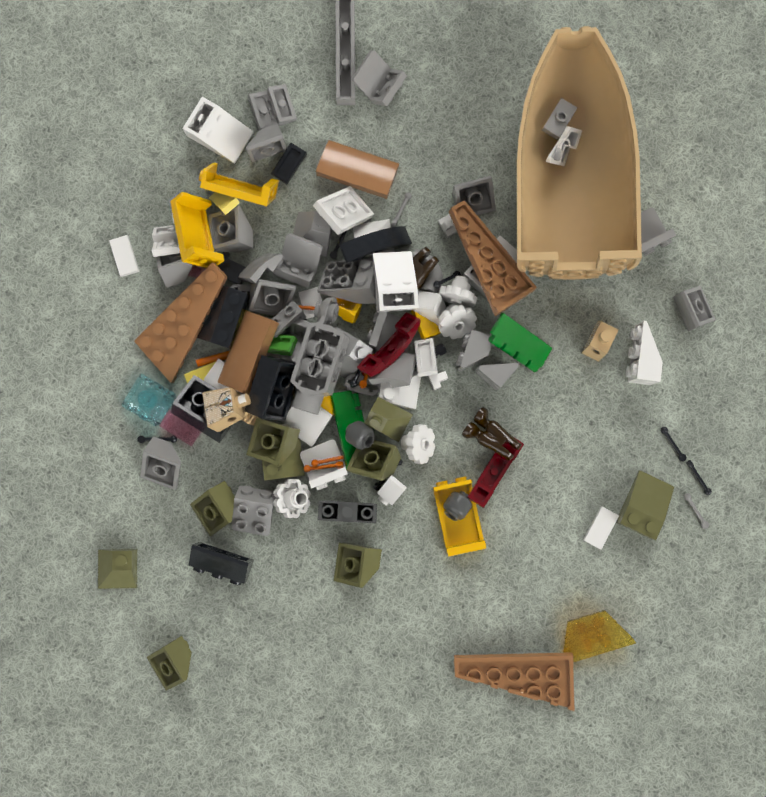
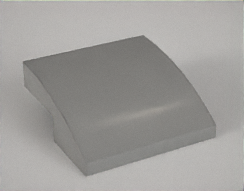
M286 84L268 87L267 91L249 94L248 99L258 130L264 129V126L268 124L282 126L297 120Z
M267 253L258 257L240 273L238 278L243 282L256 283L264 271L273 272L283 255Z
M402 353L384 371L373 377L369 376L371 385L389 382L392 388L409 386L416 363V355Z

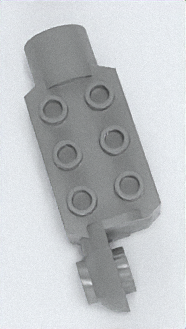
M328 297L316 303L314 316L318 318L317 322L307 326L290 380L297 388L292 407L316 415L319 414L323 398L333 395L350 341L349 337L340 329L331 326L339 312L336 297Z

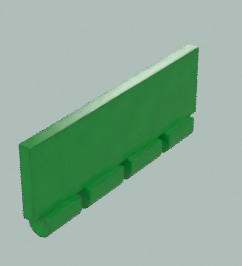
M502 312L490 331L491 335L488 339L490 343L533 372H537L543 366L552 350V347Z
M350 390L330 395L346 469L356 450L354 446L346 441V428L349 424L356 421L365 423L362 410L355 409V407L361 406L359 394H352Z

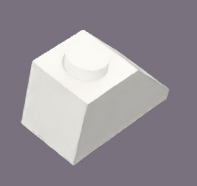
M391 475L377 492L380 495L377 499L386 506L388 503L393 505L407 487Z

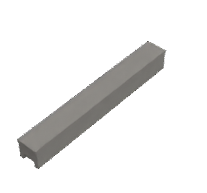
M336 0L337 105H356L355 84L352 82V77L355 74V0Z

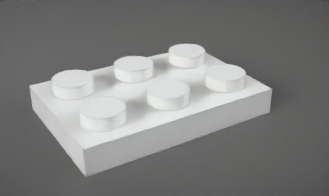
M351 186L319 199L313 205L319 215L324 218L337 235L371 219L374 215Z

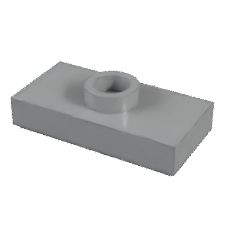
M561 98L542 131L558 140L577 107Z

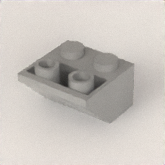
M471 330L469 334L466 333L461 346L464 348V351L460 352L456 361V365L459 366L457 371L462 372L487 358L492 343L488 341L490 335Z

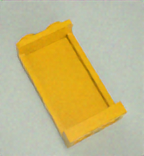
M215 162L201 170L199 175V181H201L200 188L263 206H268L276 198L279 180L272 178L261 187L218 175L216 173L218 163Z
M186 192L179 193L170 203L182 262L207 268L211 263H216L218 266L224 262V256L221 253L214 252L206 209L212 205V202Z
M466 476L455 478V482L448 484L447 480L437 482L436 487H433L448 557L486 549L476 503L471 501L472 508L462 520L454 521L444 513L443 505L452 492L460 493V491H463L469 495L472 489V480H467Z

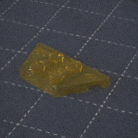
M602 610L567 621L563 653L572 652L573 662L630 646L636 644V642L606 610Z

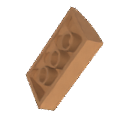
M328 140L318 163L316 175L387 199L399 163Z
M246 311L217 382L249 395L261 355H267L279 323Z

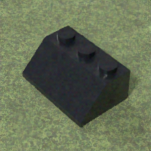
M223 286L218 297L215 298L211 311L206 316L203 322L204 325L197 338L231 349L250 295Z
M261 355L249 394L251 404L247 405L244 411L261 419L285 421L296 389L290 381L295 363Z
M194 375L172 403L171 413L220 443L231 426L220 432L207 427L202 394L203 392L218 389Z
M198 542L192 544L189 566L193 567V570L196 572H210L214 578L223 579L225 577L230 579V583L241 585V583L245 584L247 582L254 560Z

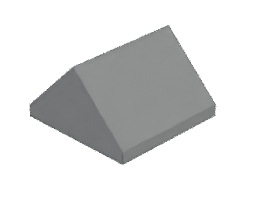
M491 176L454 185L452 194L455 205L465 200L476 215L496 211Z
M259 279L256 283H251L248 311L276 316L291 302L296 286Z
M701 286L682 291L673 297L688 331L716 320Z
M518 363L480 365L476 368V374L497 391L518 368Z

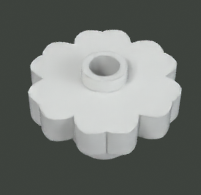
M456 276L452 280L451 286H441L438 293L444 301L456 306L474 307L478 298L469 291L471 287L469 284L470 279L463 276Z
M451 304L438 318L440 322L438 328L444 337L450 336L451 339L463 338L466 333L469 334L471 330L475 329L477 317L471 307L465 308L464 305L456 306Z
M418 424L414 425L413 430L402 437L401 448L406 451L409 460H414L416 464H424L428 462L429 457L433 456L435 449L433 430L428 428L427 425Z
M286 479L284 484H278L274 490L276 499L273 501V505L278 513H283L285 518H298L300 513L307 512L310 506L308 498L311 492L306 484H301L299 479Z

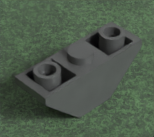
M319 500L318 520L376 524L377 504Z

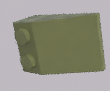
M639 470L620 510L616 523L649 539L656 540L664 524L674 486Z

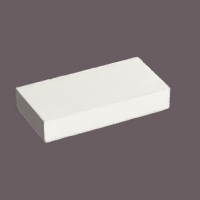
M125 235L109 240L119 275L124 277L140 272L129 236Z
M428 338L414 341L418 376L438 374L434 339Z
M601 506L583 540L601 550L619 515Z

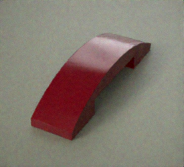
M406 312L394 325L396 328L395 333L374 356L369 353L357 366V369L373 377L388 368L408 347L420 326L421 320Z
M517 440L522 444L519 450L514 449L506 442L502 445L513 454V458L510 461L496 452L494 453L467 496L468 499L482 508L485 507L507 469L524 446L522 442Z

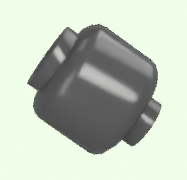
M356 421L347 426L345 437L349 444L360 450L369 448L372 445L375 437L374 431L370 426L362 421Z
M460 491V493L452 492L443 505L445 515L454 521L464 519L472 508V503L467 498L468 494Z

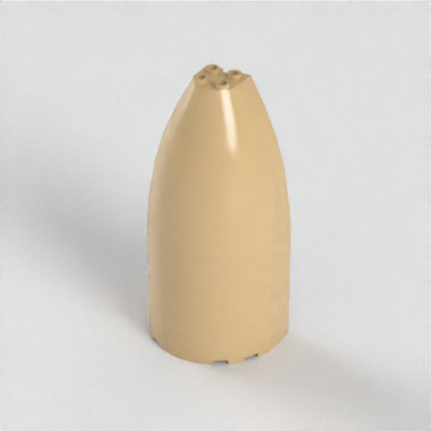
M583 26L579 31H572L570 27H563L555 30L534 71L524 101L517 151V268L521 272H526L527 270L529 275L535 277H542L544 274L548 275L549 279L599 278L603 273L613 276L621 274L625 268L627 270L634 269L642 259L640 156L631 99L622 72L596 27ZM561 98L577 107L567 126L582 130L577 149L570 148L565 166L546 162L547 157L558 140L542 131Z

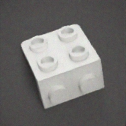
M329 440L300 453L304 466H312L311 462L314 459L323 460L341 456L335 440ZM343 459L319 464H335L338 461H342L344 467L341 469L334 467L308 472L307 475L310 480L311 489L316 487L318 491L328 487L327 483L334 480L335 483L345 480V475L349 473L346 470Z

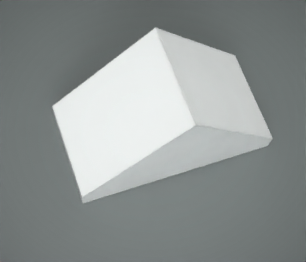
M418 291L419 308L413 311L438 325L440 323L438 318L447 308L441 295Z

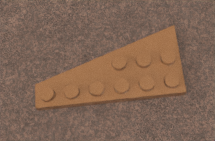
M465 200L451 207L449 210L450 217L492 311L497 316L532 293L537 287L525 272H521L517 268L516 261Z
M211 263L134 340L170 383H174L176 380V375L179 369L182 368L186 355L191 350L204 325L203 322L206 316L211 311L215 298L218 297L227 279L225 273L216 263Z
M572 652L454 655L455 677L474 683H484L495 689H505L509 693L537 701L543 700L550 702L551 705H560L567 707L568 710L575 711Z

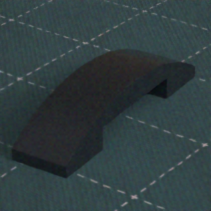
M398 226L365 234L344 242L339 247L346 263L363 259L365 256L373 253L408 246L412 242L406 227Z

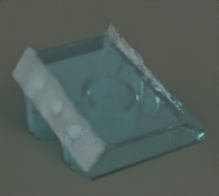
M140 374L124 399L122 406L139 416L142 420L157 426L162 424L163 418L176 399V394L144 374Z

